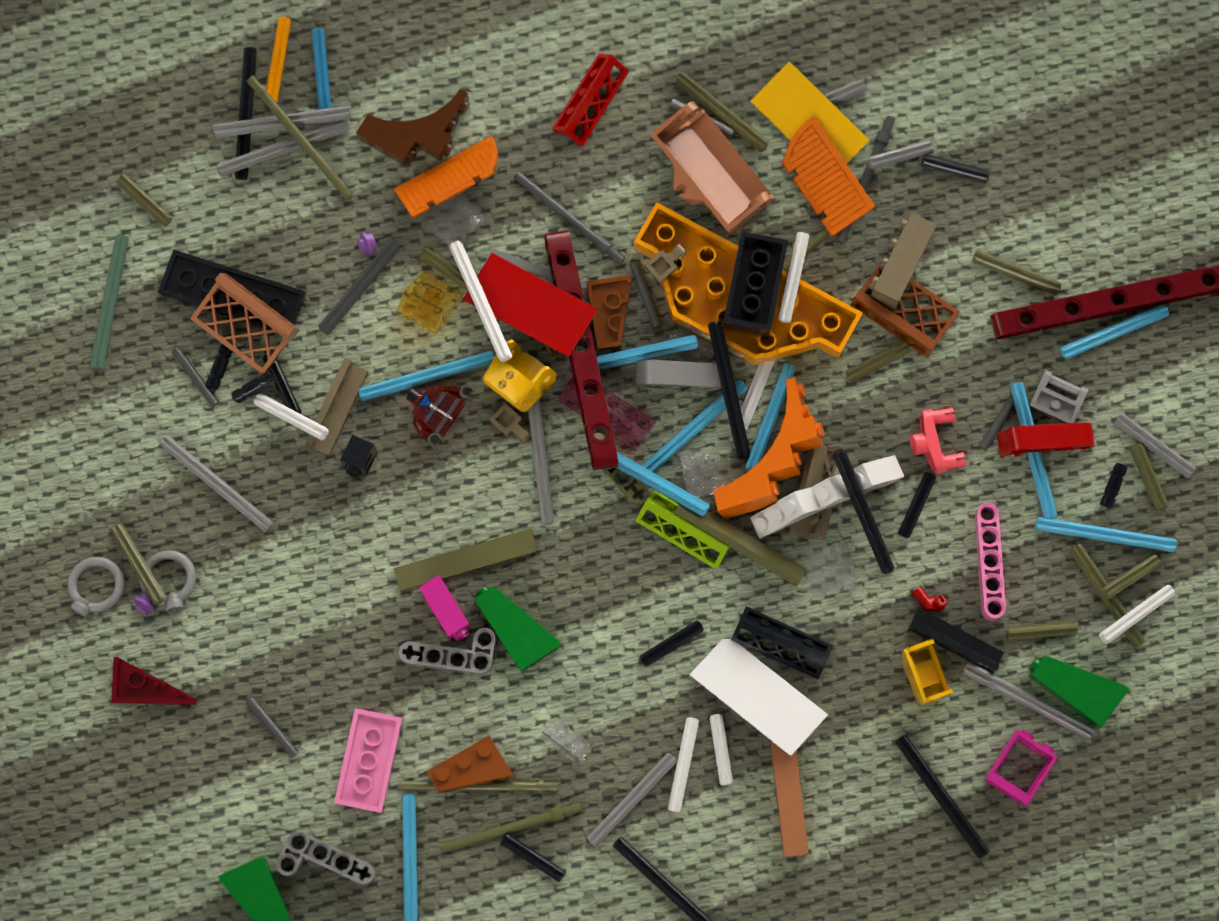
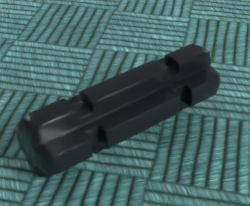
M224 344L220 345L218 350L219 356H216L210 371L211 376H208L206 386L214 390L219 388L220 378H223L229 362L228 357L230 358L233 352Z
M265 372L260 375L261 378L257 377L243 385L242 389L234 390L231 393L234 401L241 403L247 399L246 397L250 398L264 390L265 386L269 387L274 384L275 378L273 374Z
M1116 463L1114 465L1113 474L1110 476L1104 491L1106 494L1102 496L1100 505L1111 509L1115 503V497L1118 495L1123 482L1122 477L1125 476L1128 469L1124 464Z

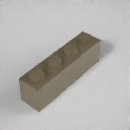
M911 213L908 220L903 219L898 229L901 235L899 239L894 237L888 249L892 253L889 258L884 257L879 267L882 273L880 277H874L869 289L873 290L870 298L893 310L896 309L937 224L914 213Z

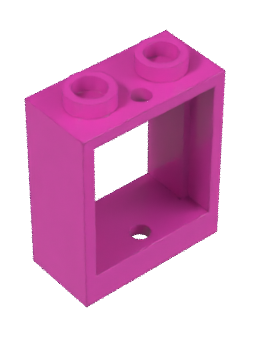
M440 575L418 587L451 642L456 640L458 643L467 638L471 627Z
M1016 730L983 780L1025 807L1029 804L1058 756L1053 754L1055 750L1047 744L1042 743L1039 745L1033 741L1034 736L1029 732ZM1016 741L1046 760L1026 793L996 774Z

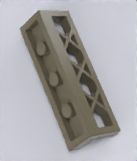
M344 358L315 420L316 423L327 428L329 434L325 440H320L309 434L305 442L308 448L326 456H330L359 394V389L368 375L367 370L353 365L352 361Z
M823 445L808 450L799 490L812 487L829 476L840 475L835 461L830 464L831 456L834 451L840 448L846 450V448ZM833 506L791 524L789 533L804 539L825 540ZM820 522L818 533H814L816 525Z

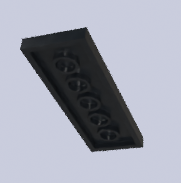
M173 249L158 290L159 295L199 307L216 283L215 279L219 273H225L293 325H296L307 294L306 291ZM219 289L214 295L216 305L227 303L226 293ZM232 305L234 319L245 317L242 305ZM228 306L216 308L218 314L229 317ZM259 318L250 319L251 324L263 328V322Z

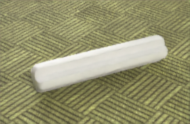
M714 714L710 716V724L720 785H730L733 783L723 715Z

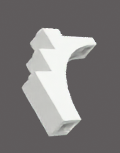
M895 455L863 463L854 468L863 493L885 487L904 477ZM836 475L812 487L798 490L778 500L776 504L750 517L759 539H762L812 514L850 499L841 475Z

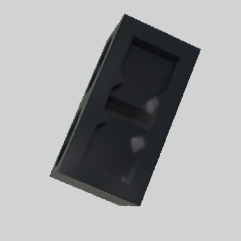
M352 434L340 461L344 467L343 469L346 470V474L357 479L359 476L366 478L378 452L373 443Z

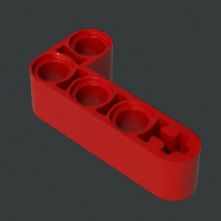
M1089 422L1015 426L997 434L1000 458L1008 455L1018 457L1025 453L1073 451L1095 447L1092 423Z

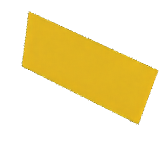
M790 61L751 100L790 141L799 128L814 116L846 164L870 141Z

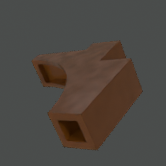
M459 89L456 95L441 109L416 120L389 121L368 114L356 132L357 138L403 166L408 161L411 163L418 153L416 148L441 161L443 156L448 157L454 147L452 145V136L447 133H453L458 124L456 119L460 113L464 115L469 108L468 93Z

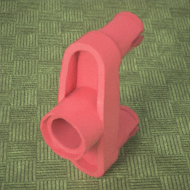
M952 407L936 411L932 409L921 411L920 433L910 436V446L913 454H925L928 464L935 474L944 473L948 469L966 467V459L962 460L965 457L963 452L947 456L942 454L935 427L936 424L955 422V414H951L954 412Z

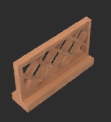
M219 273L215 279L216 283L190 319L260 373L264 374L270 369L290 339L295 337L300 329L228 274ZM221 289L226 293L227 303L216 305L214 295ZM240 304L244 307L245 317L234 319L232 305ZM228 306L230 320L218 321L216 308ZM212 309L214 322L205 323L199 317L204 310ZM259 318L263 322L264 331L252 333L250 319ZM246 320L248 334L236 335L234 322ZM230 323L232 336H221L218 324ZM277 332L284 337L278 346L270 347L269 333ZM264 334L266 348L254 349L253 336ZM248 337L250 350L241 351L238 349L237 338ZM267 351L268 361L263 367L256 362L255 352Z

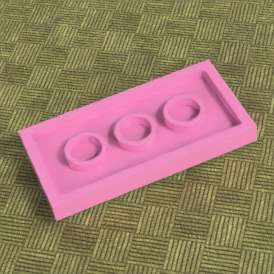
M355 708L335 796V804L378 813L383 812L403 718Z

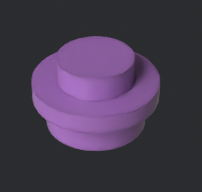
M360 233V239L357 240L358 247L367 256L371 255L377 249L372 233Z
M141 593L139 597H135V608L139 612L147 615L148 612L153 614L156 611V604L153 603L148 595Z

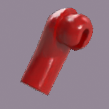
M921 586L912 592L920 606L926 611L939 612L947 605V600L944 596H928Z

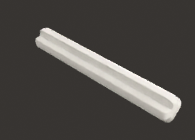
M798 232L780 308L778 320L784 323L791 322L809 241V234Z
M775 360L764 362L757 367L741 407L745 431L748 430Z
M261 393L256 395L254 404L320 440H325L329 434L327 428Z
M1170 585L1164 586L1099 634V638L1104 644L1110 643L1175 595L1174 589Z
M687 717L668 805V810L678 813L681 811L699 720L696 718Z

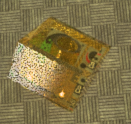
M423 271L405 289L396 312L405 319L413 321L426 331L436 335L445 326L464 293Z

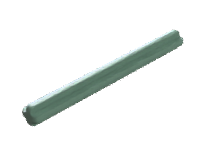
M117 234L114 240L90 366L95 370L104 369L128 246V237Z

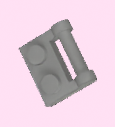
M1045 369L1029 407L1061 423H1074L1089 389L1083 386L1081 388L1051 375L1052 372ZM1047 383L1077 396L1076 400L1074 401L1045 387Z

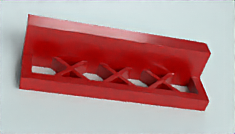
M598 53L552 130L559 135L568 136L577 145L583 147L629 73V70L613 55ZM615 66L620 73L615 80H611L610 72ZM606 85L607 94L603 99H599V90L601 86ZM590 105H594L595 113L593 117L588 118L587 109ZM578 124L583 125V133L580 138L573 133Z

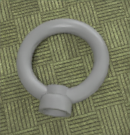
M166 550L152 555L146 561V564L150 571L156 564L164 560L177 561L184 567L187 579L183 589L179 593L166 595V600L159 604L164 606L166 613H172L184 609L183 601L192 593L196 583V571L193 563L187 556L177 551ZM140 581V587L143 594L149 596L142 582Z
M91 557L78 563L68 578L67 589L73 602L70 609L87 618L90 612H102L113 607L120 600L125 586L124 575L119 566L112 560L104 557ZM94 566L108 569L115 579L113 593L108 599L99 603H91L81 597L77 590L79 576L86 569Z

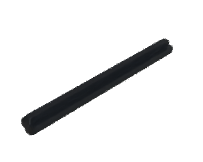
M254 47L244 48L239 121L252 119L254 90L246 81L253 75L255 77L257 51ZM251 133L238 135L236 157L250 153ZM249 167L236 171V180H247Z
M721 321L710 322L708 329L736 455L739 460L747 459L750 456V449Z
M840 448L834 451L832 456L880 570L884 574H888L894 571L895 567L845 450Z
M902 735L895 741L896 745L979 859L989 853V849L907 735Z
M619 837L614 842L613 847L693 921H713L623 837Z

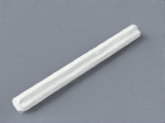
M455 241L450 244L449 248L495 352L501 362H506L512 358V354L463 244L460 241Z

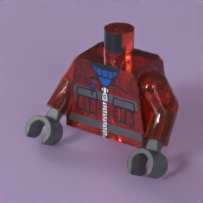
M438 384L435 387L429 386L424 394L415 388H412L408 393L406 400L415 405L412 415L414 417L413 425L417 434L435 451L438 450L435 446L437 442L442 441L445 443L443 438L466 405L465 400L468 402L473 401L469 394L471 392L476 393L477 390L470 385Z

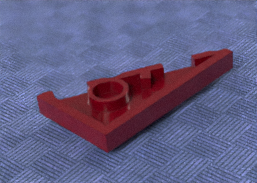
M119 657L113 658L112 704L197 705L196 698Z

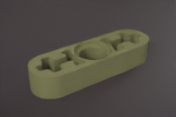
M612 468L602 470L633 505L641 506L645 504L649 497V490L643 482L630 476L627 483H619L616 475L622 470L616 468L612 474L609 472ZM633 480H635L637 483L634 484V487L637 491H644V499H633V490L629 488L626 491L624 488L629 487Z

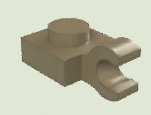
M680 244L668 254L661 250L644 264L645 268L661 284L678 269L675 262L682 259L686 255V251Z
M506 403L489 419L490 423L506 437L512 432L523 444L530 438V434L519 425L523 421L522 417Z

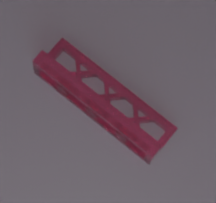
M572 377L565 385L558 401L581 415ZM603 387L613 437L634 451H637L646 435L654 427L656 421ZM591 389L585 390V393L588 395L596 394ZM616 408L624 410L625 413H620ZM636 421L642 422L646 425V427L643 428L642 426L637 424Z

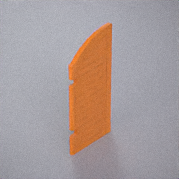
M814 116L811 117L793 136L787 148L785 158L781 163L788 173L796 170L798 175L793 178V181L817 215H820L822 212L826 214L827 217L821 220L831 237H833L876 208V206Z
M490 136L394 188V191L412 218L430 210L429 205L434 203L437 206L476 185L475 180L480 178L483 181L494 175L498 162V148L495 140Z

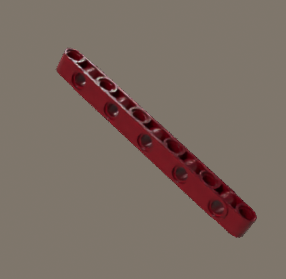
M569 231L545 233V247L553 285L584 301ZM558 261H564V262H566L568 265H566V266H561V265H559L557 262H558ZM588 324L569 355V361L593 470L596 471L618 467V456L591 329ZM582 346L586 351L580 352L575 347ZM591 389L596 394L588 395L585 393V390ZM601 433L605 438L602 440L594 437V434Z
M1219 265L997 312L990 315L995 339L1013 337L1219 293ZM1202 278H1209L1212 286L1205 285ZM1157 287H1163L1167 295H1160L1157 292ZM1111 297H1119L1122 305H1115ZM1066 307H1074L1076 314L1070 315L1067 313ZM1028 316L1031 324H1023L1020 317Z

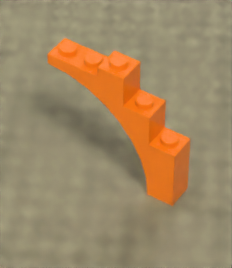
M795 377L786 379V413L781 430L772 447L761 461L746 474L727 485L713 490L717 511L724 519L776 504L778 502L777 495L780 494L777 482L801 475L799 466L802 465V460L799 453L823 446L821 438L825 436L821 422H816L815 418L811 416L808 405L804 404L803 398L807 397L804 385H799Z

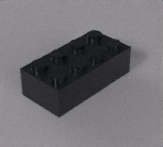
M745 231L741 232L723 322L724 329L769 337L788 240Z

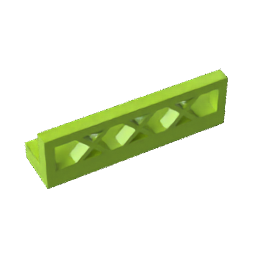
M654 490L647 498L635 521L717 570L730 546L676 515L674 512L679 504ZM649 510L654 513L658 521L651 522L644 517L646 511ZM672 524L676 526L678 533L671 534L667 531L665 525ZM692 536L696 538L698 545L691 546L687 543L686 537ZM712 548L719 552L720 555L717 560L708 556L706 549Z

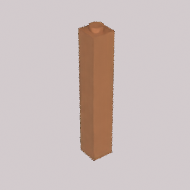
M769 739L783 858L805 856L809 852L797 752L795 751L790 756Z

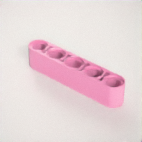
M983 503L975 513L981 612L986 620L993 622L1000 619L1006 610L998 508L992 503ZM988 510L992 514V519L984 520L981 517V511ZM983 534H991L994 538V543H985L982 538ZM992 557L996 562V566H986L984 558ZM986 581H995L998 586L997 590L990 591L986 587ZM988 605H997L999 607V614H991L988 611Z

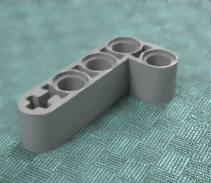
M644 360L636 364V386L651 385V387L675 386L722 389L716 363Z
M481 628L474 635L472 650L406 642L400 646L399 656L402 662L409 666L473 675H486L493 666L496 638L490 629ZM483 634H487L492 638L491 643L487 646H482L478 643L479 637ZM409 648H413L415 653L421 654V649H424L422 654L423 662H419L421 659L419 656L413 655L411 659H408L404 652H408ZM432 651L440 653V660L436 663H430L427 659L428 654ZM462 655L464 657L463 664L461 666H453L451 664L453 656ZM479 658H485L488 661L487 667L483 670L475 667V662Z
M300 831L290 834L276 863L279 873L285 876L297 874L305 858L362 885L373 883L377 875L375 868L371 864ZM298 836H303L305 846L299 850L295 849L293 846L294 839ZM323 846L327 849V856L323 860H318L315 857V851L318 847ZM341 857H347L349 860V866L345 870H339L337 867V861ZM288 858L293 859L295 863L294 869L290 872L284 871L282 866L283 862ZM355 861L358 862L357 868L365 870L366 867L369 868L370 878H364L362 881V876L354 871L353 876L349 875L354 869Z

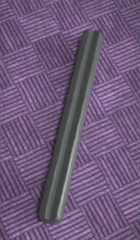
M389 240L319 324L318 327L324 334H330L398 252L399 246L394 241Z

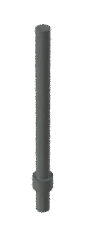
M886 117L881 131H878L876 135V144L871 156L881 154L884 146L888 145L891 138L889 134L896 120L894 117ZM868 163L860 180V184L865 192L875 169L869 168ZM852 224L839 232L836 238L837 242L845 244Z
M520 171L515 174L514 179L594 243L598 251L603 255L607 254L619 265L622 264L626 257L614 249L610 241L598 236Z

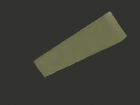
M679 504L674 512L676 515L795 586H798L807 571L806 568L709 510L704 516H701Z
M527 529L396 567L394 571L400 592L422 586L438 575L443 580L538 552L532 530Z

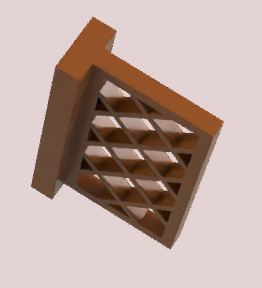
M880 263L861 290L855 295L850 306L863 312V315L901 341H906L911 348L928 358L960 311L912 278L908 283L911 286L912 293L902 295L898 303V311L889 310L887 306L873 300L865 293L874 277H880ZM917 297H928L931 301V306L920 308ZM913 298L915 308L904 310L902 299ZM945 309L952 316L949 320L939 321L937 310ZM932 311L935 322L923 323L921 312ZM916 313L919 324L908 323L905 314ZM936 326L937 336L934 340L925 334V327Z

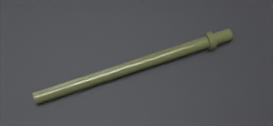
M254 75L251 76L246 82L255 91L254 95L262 99L346 200L352 196L353 193L266 91L267 87L265 85L262 86Z
M539 779V782H492L472 785L455 791H539V794H544V792H558V782H544V779ZM399 781L398 784L399 791H437L431 781Z

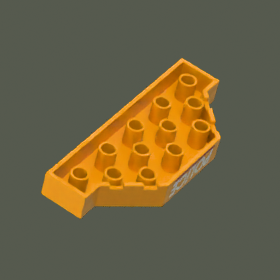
M656 202L634 240V250L652 259L661 250L668 254L679 244L684 248L686 255L675 262L678 269L665 279L661 286L672 322L711 342L708 324L714 321H721L723 327L739 246ZM782 270L769 337L723 328L728 352L754 366L817 348L839 359L861 320L863 312L800 279L791 322L784 323L779 321L780 308L788 277V272Z

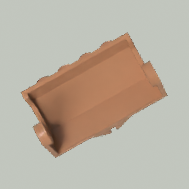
M694 101L687 103L650 134L674 164L673 189L681 191L679 197L684 198L690 205L706 204L727 232L734 233L749 219L775 200L774 196L705 110L699 111V107Z

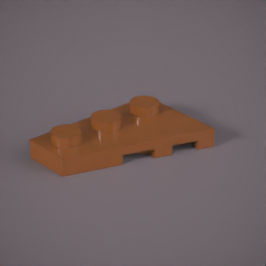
M490 736L483 738L426 771L439 794L468 788V786L481 783L488 784L495 780L514 778Z

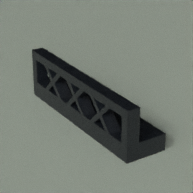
M747 606L731 638L732 641L816 679H819L833 648V645ZM741 628L751 632L753 638L747 639L740 636ZM769 640L773 642L775 647L769 649L763 645L762 641ZM784 651H794L797 657L789 658L785 655ZM814 660L820 663L816 670L809 667L806 661Z
M918 608L907 629L928 641L933 639L934 644L992 674L997 671L999 662L1004 654L1003 651Z

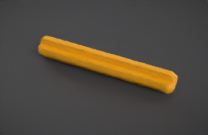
M287 17L278 18L266 89L276 103L278 102L291 26L290 18Z

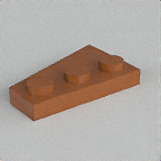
M632 274L586 282L589 303L598 309L592 318L598 351L621 347Z

